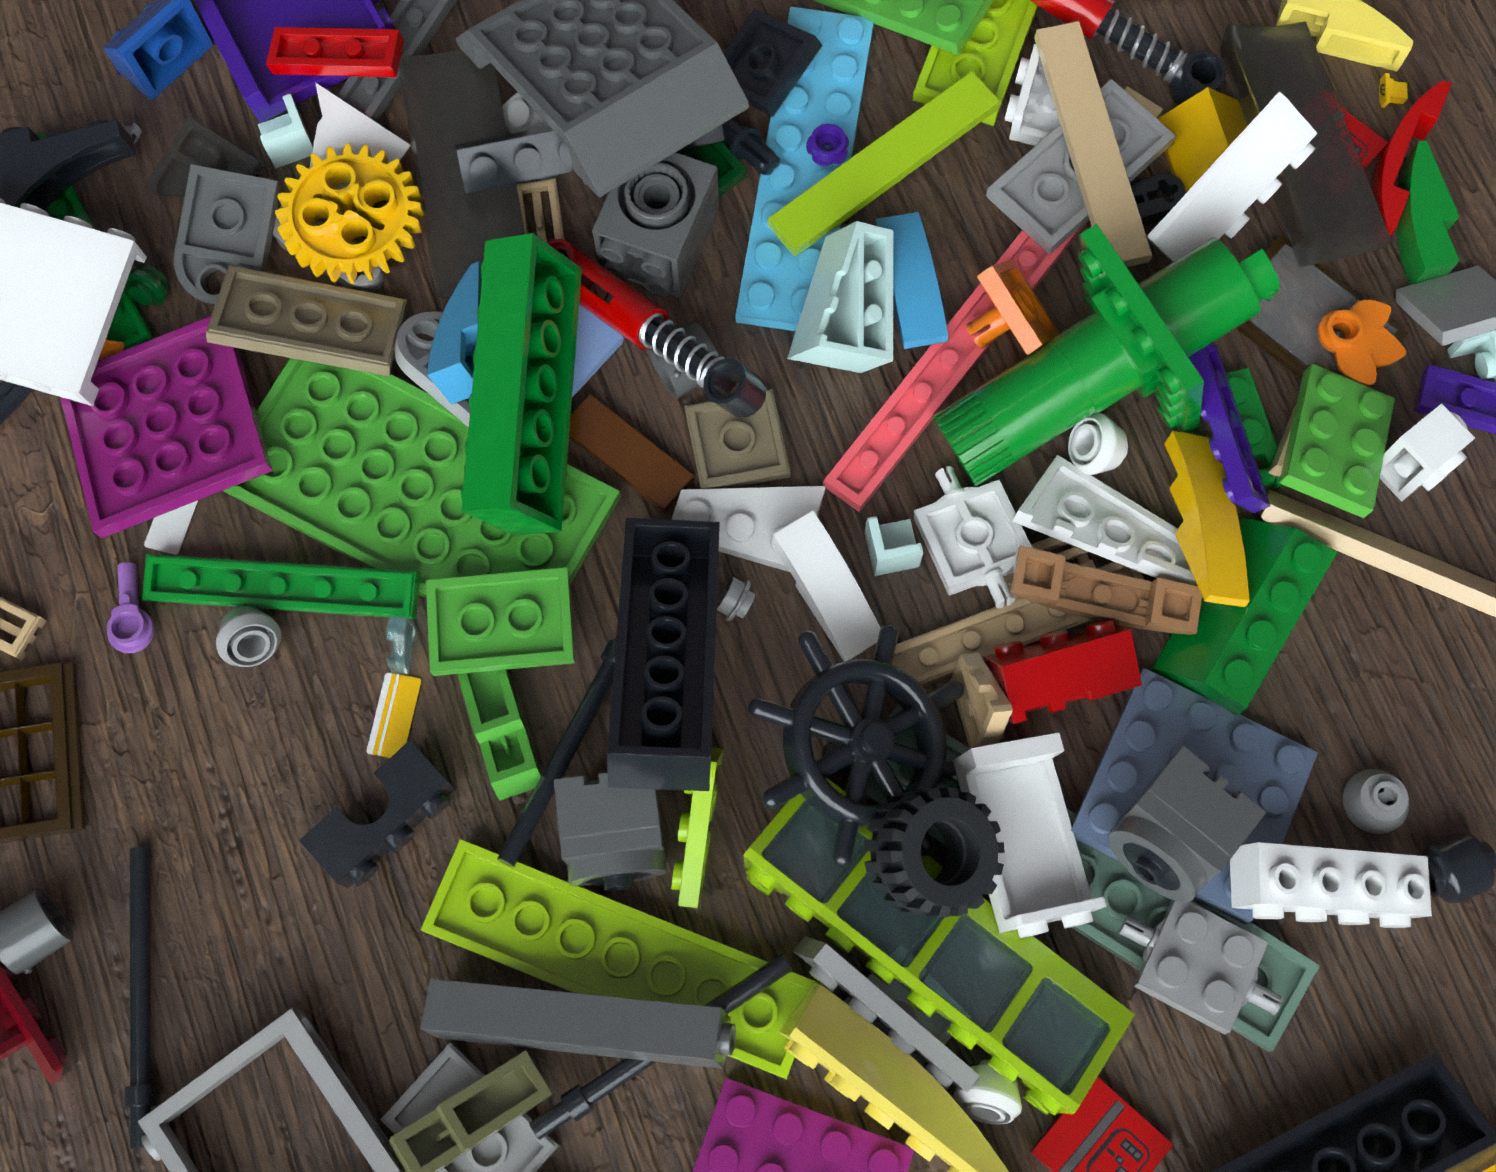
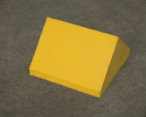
M1209 87L1158 118L1164 126L1176 135L1172 145L1164 152L1172 175L1182 181L1186 193L1248 126L1239 100Z

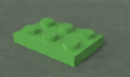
M1312 363L1303 372L1279 483L1365 518L1374 510L1395 398Z
M568 567L426 580L430 673L433 676L575 663Z

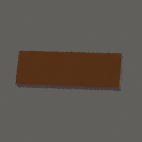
M591 394L571 415L569 438L664 513L678 500L681 490H686L694 481L692 473Z

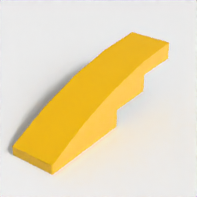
M1172 431L1164 445L1178 476L1169 489L1184 520L1175 532V536L1204 601L1245 607L1250 601L1245 551L1236 506L1230 501L1223 487V478L1227 477L1224 467L1211 450L1209 444L1210 437Z

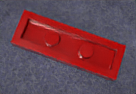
M274 27L266 65L273 75L397 77L404 38L399 29Z

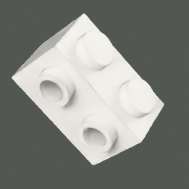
M1441 403L1402 435L1384 453L1380 479L1401 502L1420 486L1430 491L1468 458L1462 450L1475 437L1468 431L1463 419L1457 414L1449 412Z

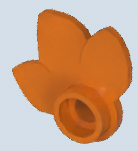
M1362 300L1353 305L1349 310L1329 312L1319 322L1317 328L1318 339L1326 350L1334 353L1336 366L1346 378L1365 386H1372L1376 381L1377 367L1389 366L1406 355V350L1398 339L1383 327L1391 314V306L1375 300ZM1333 329L1343 331L1345 339L1338 337Z

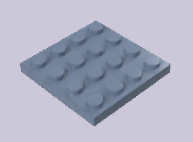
M1143 668L1140 671L1142 685L1131 689L1071 824V831L1074 833L1075 839L1118 860L1109 844L1110 831L1155 775L1185 746L1208 765L1209 773L1206 775L1214 782L1218 777L1222 776L1229 782L1223 789L1228 794L1232 795L1233 792H1242L1266 811V814L1242 845L1256 842L1283 844L1318 752L1240 714L1237 716L1217 703ZM1229 860L1223 870L1206 883L1194 899L1244 924H1248L1253 920L1252 909L1232 908Z

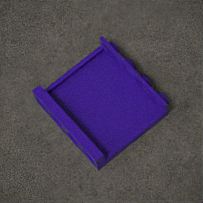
M194 0L243 98L260 123L287 110L282 96L291 93L297 105L318 94L316 83L328 89L351 77L273 75L266 62L274 27L396 29L384 7L376 11L373 4L380 0Z

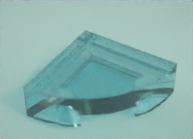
M390 616L386 640L393 641L391 657L387 658V662L392 673L409 674L415 628L407 618Z

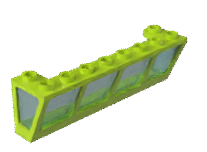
M826 778L832 787L845 796L844 790ZM801 794L790 799L744 853V867L747 869L745 872L747 874L746 879L767 896L773 890L780 894L785 893L789 896L785 905L807 922L814 916L829 929L825 936L836 946L848 954L854 947L868 958L869 961L865 968L887 985L896 980L910 991L905 999L929 1018L935 1011L947 1020L951 1025L946 1031L954 1039L970 1050L977 1044L990 1054L992 1058L988 1064L1001 1076L1012 1083L1017 1076L1022 1079L1020 1083L1027 1089L1023 1094V1098L1045 1115L1050 1113L1054 1116L1057 1113L1074 1114L1135 1014L1034 936L1020 938L1018 930L999 933L992 904L985 899V903L979 908H968V914L962 916L934 917L910 915L900 912L901 907H891L884 901L887 893L876 892L871 882L876 879L875 873H867L864 864L866 861H871L870 851H863L864 840H872L873 832L867 830V828H858L852 861L845 867L837 866L833 862L832 854L839 823L832 821L815 810ZM921 856L925 870L932 879H935L943 867L931 857Z

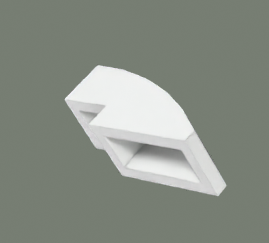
M812 510L774 533L771 542L773 547L796 580V588L844 661L851 660L875 645L881 628L851 571L815 512Z

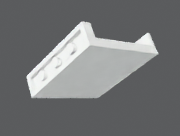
M0 198V380L91 406L94 405L99 389L91 382V378L133 262L136 260L145 263L147 258L136 244L135 238L132 235L114 228H109L107 233L92 229L89 223L79 218L65 216L64 220L49 217L46 211L36 206L22 203L20 208L5 204V201Z

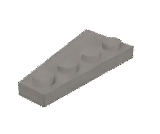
M805 936L793 950L794 953L812 967L809 973L832 992L835 988H838L851 999L847 1004L870 1024L876 1020L889 1031L887 1036L891 1038L892 1043L905 1054L911 1055L915 1052L928 1064L924 1069L944 1089L948 1090L951 1084L968 1092L980 1077L979 1074L828 944Z

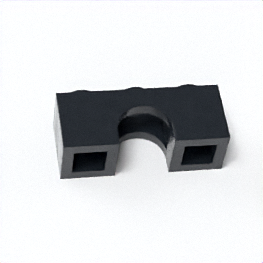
M410 740L373 773L385 786L389 797L387 809L381 818L371 824L359 825L345 812L336 807L299 840L336 883L346 888H349L352 884L360 886L370 879L379 868L376 864L378 860L389 850L394 853L402 849L414 837L415 832L412 829L426 816L429 819L436 817L451 802L449 795L456 789Z

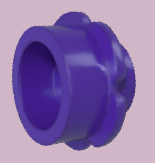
M822 124L807 139L806 150L808 154L812 155V161L819 166L838 165L848 156L849 139L837 125ZM831 145L832 149L826 150L824 146Z

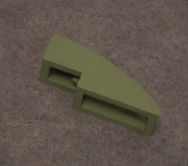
M525 1050L445 1100L430 1113L391 1136L388 1145L404 1172H438L547 1099L552 1093Z

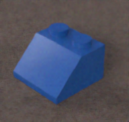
M155 0L149 3L142 13L123 30L116 32L103 49L116 70L152 101L213 46V43L190 0Z

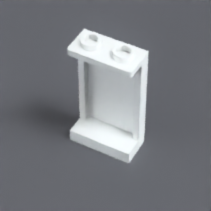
M1059 732L971 748L953 760L961 792H969L976 796L975 804L985 803L992 811L987 817L988 820L997 821L1001 832L996 834L997 842H1004L1005 853H998V863L1004 864L1002 875H994L992 880L997 884V887L992 894H989L999 933L1018 930L1020 938L1030 937L1048 932L1047 923L1062 920L1064 928L1075 927L1093 922L1091 912L1107 907L1105 897L1093 899L1091 896L1075 836L1071 831V822L1052 759L1064 752Z

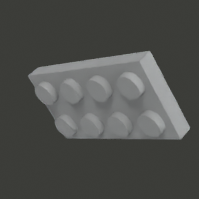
M1111 79L1100 90L1129 182H1131L1172 145L1176 135ZM1061 124L988 187L986 197L1049 255L1089 220Z

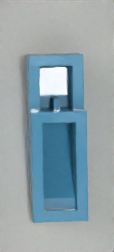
M919 212L875 219V226L893 230V315L903 348L908 349L948 342V330L938 281Z
M479 261L470 265L449 299L437 326L429 356L427 376L451 405L468 399L472 393L473 353L476 348L478 329L477 308L480 304L482 285L481 263Z

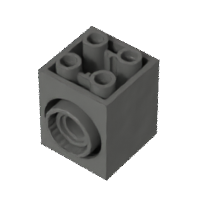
M675 152L610 191L592 229L598 263L623 281L627 282L629 280L641 284L649 292L657 296L667 297L672 295L681 299L719 211L717 167Z

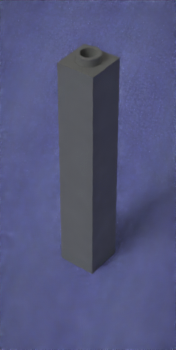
M430 979L420 1027L421 1030L439 1039L724 1069L726 1055L733 1054L736 1043V1026L730 1023L731 1017L720 1007Z

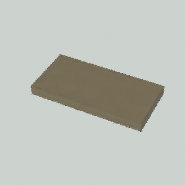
M229 265L206 330V338L208 343L390 376L395 357L394 349L398 330L404 322L407 311V299Z

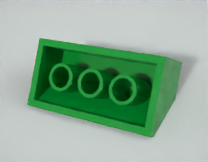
M1242 518L1239 521L1245 551L1250 601L1245 607L1205 602L1202 597L1197 633L1194 635L1172 633L1150 671L1217 703L1237 716L1248 707L1337 554V551L1295 527Z

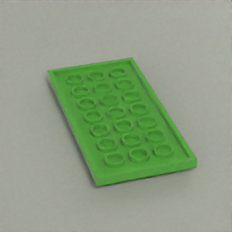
M293 358L289 359L256 411L273 471L223 490V492L370 569L415 571L421 573L419 595L425 598L426 580L564 567H568L571 585L621 498L619 490L567 464L562 532L524 535L510 534L461 511V487L464 483L466 462L465 442L468 438L469 427L431 395L391 374L390 376H384Z

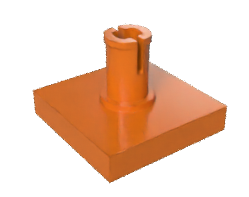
M1013 259L993 265L977 276L995 304V307L966 325L971 336L990 324L991 327L973 339L980 348L986 347L988 343L1011 329L1028 355L1048 344L1051 338L1060 333Z

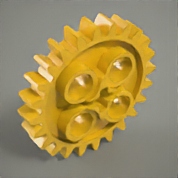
M346 143L343 155H336L334 149L329 146L327 147V159L321 160L312 153L310 155L313 164L311 168L308 169L303 165L297 164L296 169L300 178L299 180L285 178L284 181L291 193H278L277 197L284 208L275 210V214L281 224L277 229L282 239L286 240L284 244L290 255L296 254L295 257L302 268L310 265L316 277L322 275L327 269V273L334 283L339 279L342 272L346 273L351 284L355 283L357 272L362 271L368 280L371 281L374 275L373 268L379 266L382 271L389 273L390 268L387 260L393 258L396 261L403 262L404 257L400 248H415L414 240L409 233L416 234L422 232L420 222L416 218L424 216L421 203L418 202L421 200L418 187L413 186L414 181L410 171L403 172L400 160L395 159L389 163L384 150L379 151L372 158L370 149L365 144L359 154H354L350 144ZM341 183H350L347 187L341 190L334 189L337 185ZM317 197H323L325 199H328L329 201ZM379 201H389L381 208L372 207ZM318 219H328L324 224L320 226H312V224ZM371 225H373V226H375V227L383 228V229H382V230H378V229L372 227ZM357 237H367L360 244H350V242Z

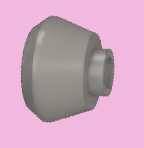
M250 606L238 607L229 611L221 620L216 637V649L219 656L230 665L237 667L256 666L268 660L277 651L281 642V630L278 623L272 617L259 609Z
M1381 769L1360 771L1349 779L1343 791L1342 801L1346 815L1356 827L1372 834L1389 833L1397 829L1408 815V792L1404 784L1387 771Z

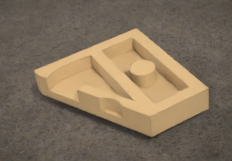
M979 653L960 654L951 681L957 680L964 686V694L956 702L969 748L998 744L1004 738L1005 727L1013 711L1011 703Z

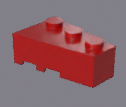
M1104 620L1087 624L1085 626L1086 633L1069 636L1067 630L1039 636L1041 643L1023 647L1022 641H1013L994 646L995 654L982 656V659L1011 703L1013 711L1008 721L1012 724L1020 723L1027 720L1025 714L1027 711L1048 707L1049 712H1056L1066 709V702L1083 698L1092 701L1141 686L1142 681L1131 629L1119 625L1115 626L1114 620Z

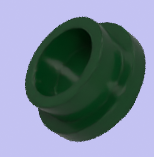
M142 264L136 269L130 270L125 285L131 298L146 306L162 305L168 297L167 289L169 288V282L160 271L149 265Z

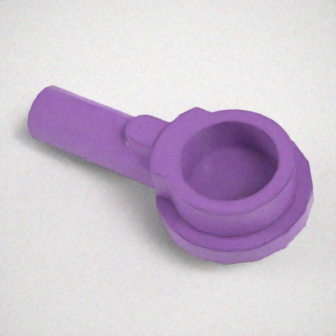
M126 562L117 566L119 606L111 610L112 616L107 623V636L109 642L116 650L123 653H136L150 644L154 637L155 625L148 613L139 608L137 565Z

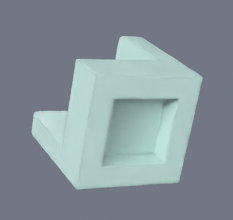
M291 93L282 96L288 114L257 124L261 132L262 144L275 169L309 157L313 151V144Z
M877 516L867 518L864 534L874 576L918 568L920 566L923 549L921 543L916 544L910 519L879 525Z

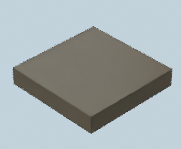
M773 389L766 390V399L762 407L755 414L745 418H739L730 414L712 401L684 406L700 489L739 488L790 478L791 472Z

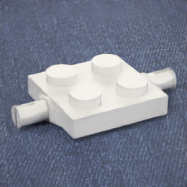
M946 466V472L941 468L936 472L935 476L945 495L933 504L914 510V520L948 595L950 596L975 586L986 585L997 608H1004V602L1006 606L1011 605L1015 598L1010 593L1005 578L1014 572L1018 547L1021 545L1032 548L1022 525L1012 522L1016 513L1000 480L980 487L962 488L952 466Z

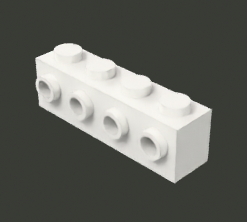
M1256 842L1241 845L1230 859L1232 908L1252 909L1253 918L1282 919L1284 918V912H1295L1296 921L1325 922L1327 921V915H1337L1338 924L1367 925L1370 924L1369 918H1379L1380 927L1407 928L1411 927L1412 918L1432 916L1428 856Z

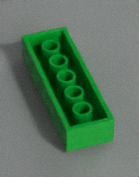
M534 233L485 241L484 260L481 264L482 285L480 304L477 308L478 329L476 348L473 353L474 373L472 393L469 397L470 418L468 438L465 442L466 462L464 483L461 487V511L513 535L562 532L582 268Z

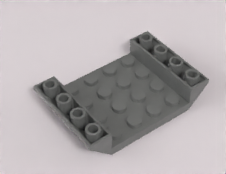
M519 0L455 38L457 45L479 69L491 63L568 145L574 171L599 198L749 108L748 100L718 43L674 0Z

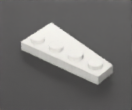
M1059 455L1053 460L1012 520V522L1152 577L1194 586L1197 585L1175 536L1178 528L1095 477L1085 474L1077 466Z

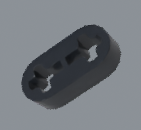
M1167 173L1157 174L1130 183L1143 226L1161 221L1186 193L1182 181L1176 176ZM1158 190H1161L1164 195H1172L1169 203H1166L1163 197L1155 198Z

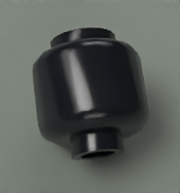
M1457 832L1427 844L1422 851V856H1428L1430 895L1433 897H1440L1448 903H1459L1487 892L1494 884L1496 854L1487 842H1480L1468 832Z

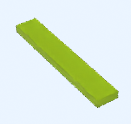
M971 71L770 216L767 226L794 257L798 256L997 111L1000 100Z

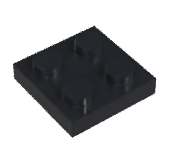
M754 9L723 54L743 90L749 106L774 117L823 45L815 35Z

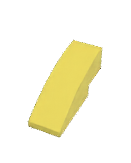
M1361 0L1281 1L1275 27L1317 37L1314 52L1397 72L1412 49L1413 40L1391 20Z

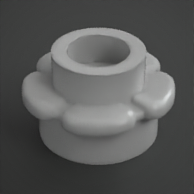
M732 577L724 588L717 602V611L727 616L726 621H731L735 615L744 618L755 598V594L749 591L751 586L750 580L747 579L746 582H742Z

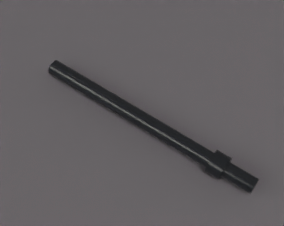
M616 638L615 640H609L600 658L603 662L497 857L500 862L514 868L555 792L554 779H561L613 683Z
M149 847L130 848V1086L125 1087V1108H130V1149L145 1148L141 1140L145 1132L138 1121L151 1112V1106L156 1105V1084H151Z
M782 953L704 1006L720 1007L729 1014L793 971ZM625 1058L585 1086L575 1085L561 1095V1102L529 1122L533 1133L541 1140L572 1118L577 1122L594 1110V1103L656 1062Z

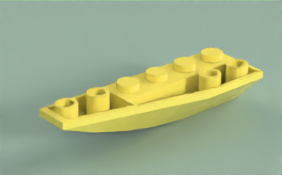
M814 983L779 1031L789 1039L783 1047L785 1050L812 1069L818 1063L829 1071L824 1078L827 1083L854 1102L859 1096L863 1097L869 1102L864 1110L869 1116L888 1130L893 1123H896L910 1134L905 1144L929 1162L934 1155H937L951 1166L947 1172H1009L975 1123L929 1072L910 1054H905L892 1043L890 1037L873 1024L867 1022L822 984Z

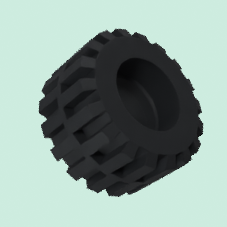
M944 787L901 792L892 796L893 802L883 803L877 811L881 819H871L867 830L873 832L872 840H864L863 851H870L871 861H866L864 864L867 873H875L876 879L871 882L875 891L887 893L884 898L887 904L891 907H901L900 912L910 915L949 917L968 914V908L977 909L985 903L982 894H992L997 887V884L992 880L994 875H1002L1004 864L998 863V853H1005L1004 842H997L996 834L1001 832L997 821L988 820L987 817L992 811L985 803L975 804L976 796L973 794L958 792V788ZM932 825L939 830L946 845L945 864L935 879H932L927 873L921 858L922 841L925 833Z

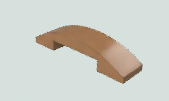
M1021 545L1018 547L1010 589L1012 594L1048 608L1096 621L1114 620L1115 625L1166 633L1189 635L1197 633L1202 594L1198 586L1159 577L1150 582L1065 562L1066 556Z

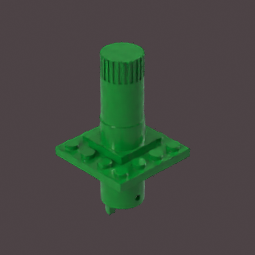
M1098 224L1081 233L1082 252L1078 254V257L1083 265L1080 273L1085 280L1082 283L1083 290L1086 293L1083 299L1091 314L1051 338L1050 342L932 416L973 484L978 486L1090 415L1100 413L1135 390H1138L1142 398L1154 392L1160 403L1156 406V409L1169 429L1177 426L1180 432L1188 434L1197 429L1200 423L1204 380L1188 357L1259 314L1261 311L1260 302L1265 299L1269 302L1278 293L1280 282L1264 250L1261 249L1238 263L1228 248L1217 238L1212 237L1138 284Z

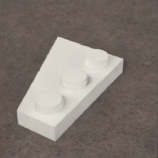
M826 486L681 490L672 520L720 522L719 552L790 572L771 543L773 534L812 510L818 517Z

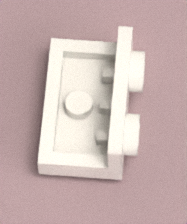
M1034 44L1031 58L1022 57L1015 84L1023 86L1020 96L1011 94L1005 121L1012 122L1010 140L1036 146L1060 125V121L1037 46Z

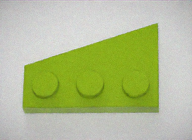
M711 747L709 791L684 790L685 794H692L690 813L682 812L678 831V842L686 843L684 861H675L671 889L680 891L678 906L698 908L702 898L711 831H708L709 822H712L718 792L715 776L718 766L722 765L724 749Z

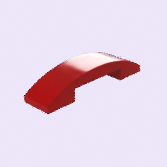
M1441 81L1415 102L1388 140L1376 163L1369 188L1367 205L1369 232L1372 244L1375 247L1382 249L1396 230L1410 194L1409 191L1394 186V182L1411 138L1423 141L1440 116L1452 84L1450 82Z

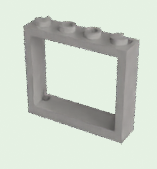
M291 1008L138 1121L145 1132V1135L141 1137L145 1149L155 1160L160 1161L162 1159L169 1172H199L168 1123L285 1037L374 1172H404L388 1145V1136L305 1012Z

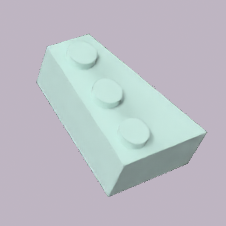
M856 221L825 237L787 359L857 373H863L893 361V230Z

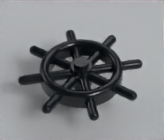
M886 624L879 630L873 660L855 659L835 665L830 661L814 632L810 630L801 632L798 636V644L816 675L797 692L790 707L762 698H754L748 705L749 713L753 717L784 726L783 752L790 777L766 790L762 796L763 804L769 809H775L801 794L815 810L832 821L839 823L832 859L840 867H845L852 861L858 828H868L871 819H881L877 811L881 805L863 804L870 771L888 802H893L892 796L901 792L937 788L941 778L959 783L953 761L946 759V733L939 710L962 697L964 686L961 682L952 680L929 694L915 678L892 665L898 630L891 624ZM859 683L868 685L862 715L844 684ZM887 693L901 705L903 710L883 721L881 716ZM826 694L844 725L814 716L819 703ZM913 726L918 749L894 742V737ZM811 736L830 741L823 747L822 758L817 761L812 750ZM887 760L915 769L912 779L905 789L901 786ZM850 768L844 796L832 787L826 778L837 771ZM928 831L925 833L922 841L921 856H928L934 851L935 845Z

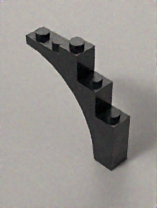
M117 119L112 121H96L91 123L89 127L70 132H54L44 139H40L28 126L6 128L0 133V198L5 201V204L20 208L21 204L25 203L45 210L52 201L77 181L106 165L136 155L134 140Z

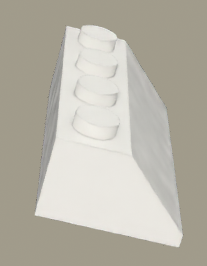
M1279 92L1148 234L1147 240L1174 262L1212 237L1219 240L1225 233L1232 239L1249 221L1250 218L1244 213L1256 199L1264 204L1283 184L1276 177L1288 164L1297 169L1316 149L1309 142L1315 137L1317 132L1291 102Z

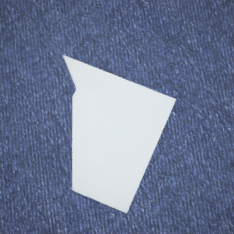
M316 83L322 118L317 124L312 153L321 160L327 159V147L329 146L334 149L336 155H343L346 143L350 144L354 154H359L365 144L368 145L372 158L379 151L384 150L389 163L395 159L401 160L411 146L410 144ZM341 183L337 185L334 189L341 190L347 187L350 183ZM317 197L329 201L328 199H325L323 197Z

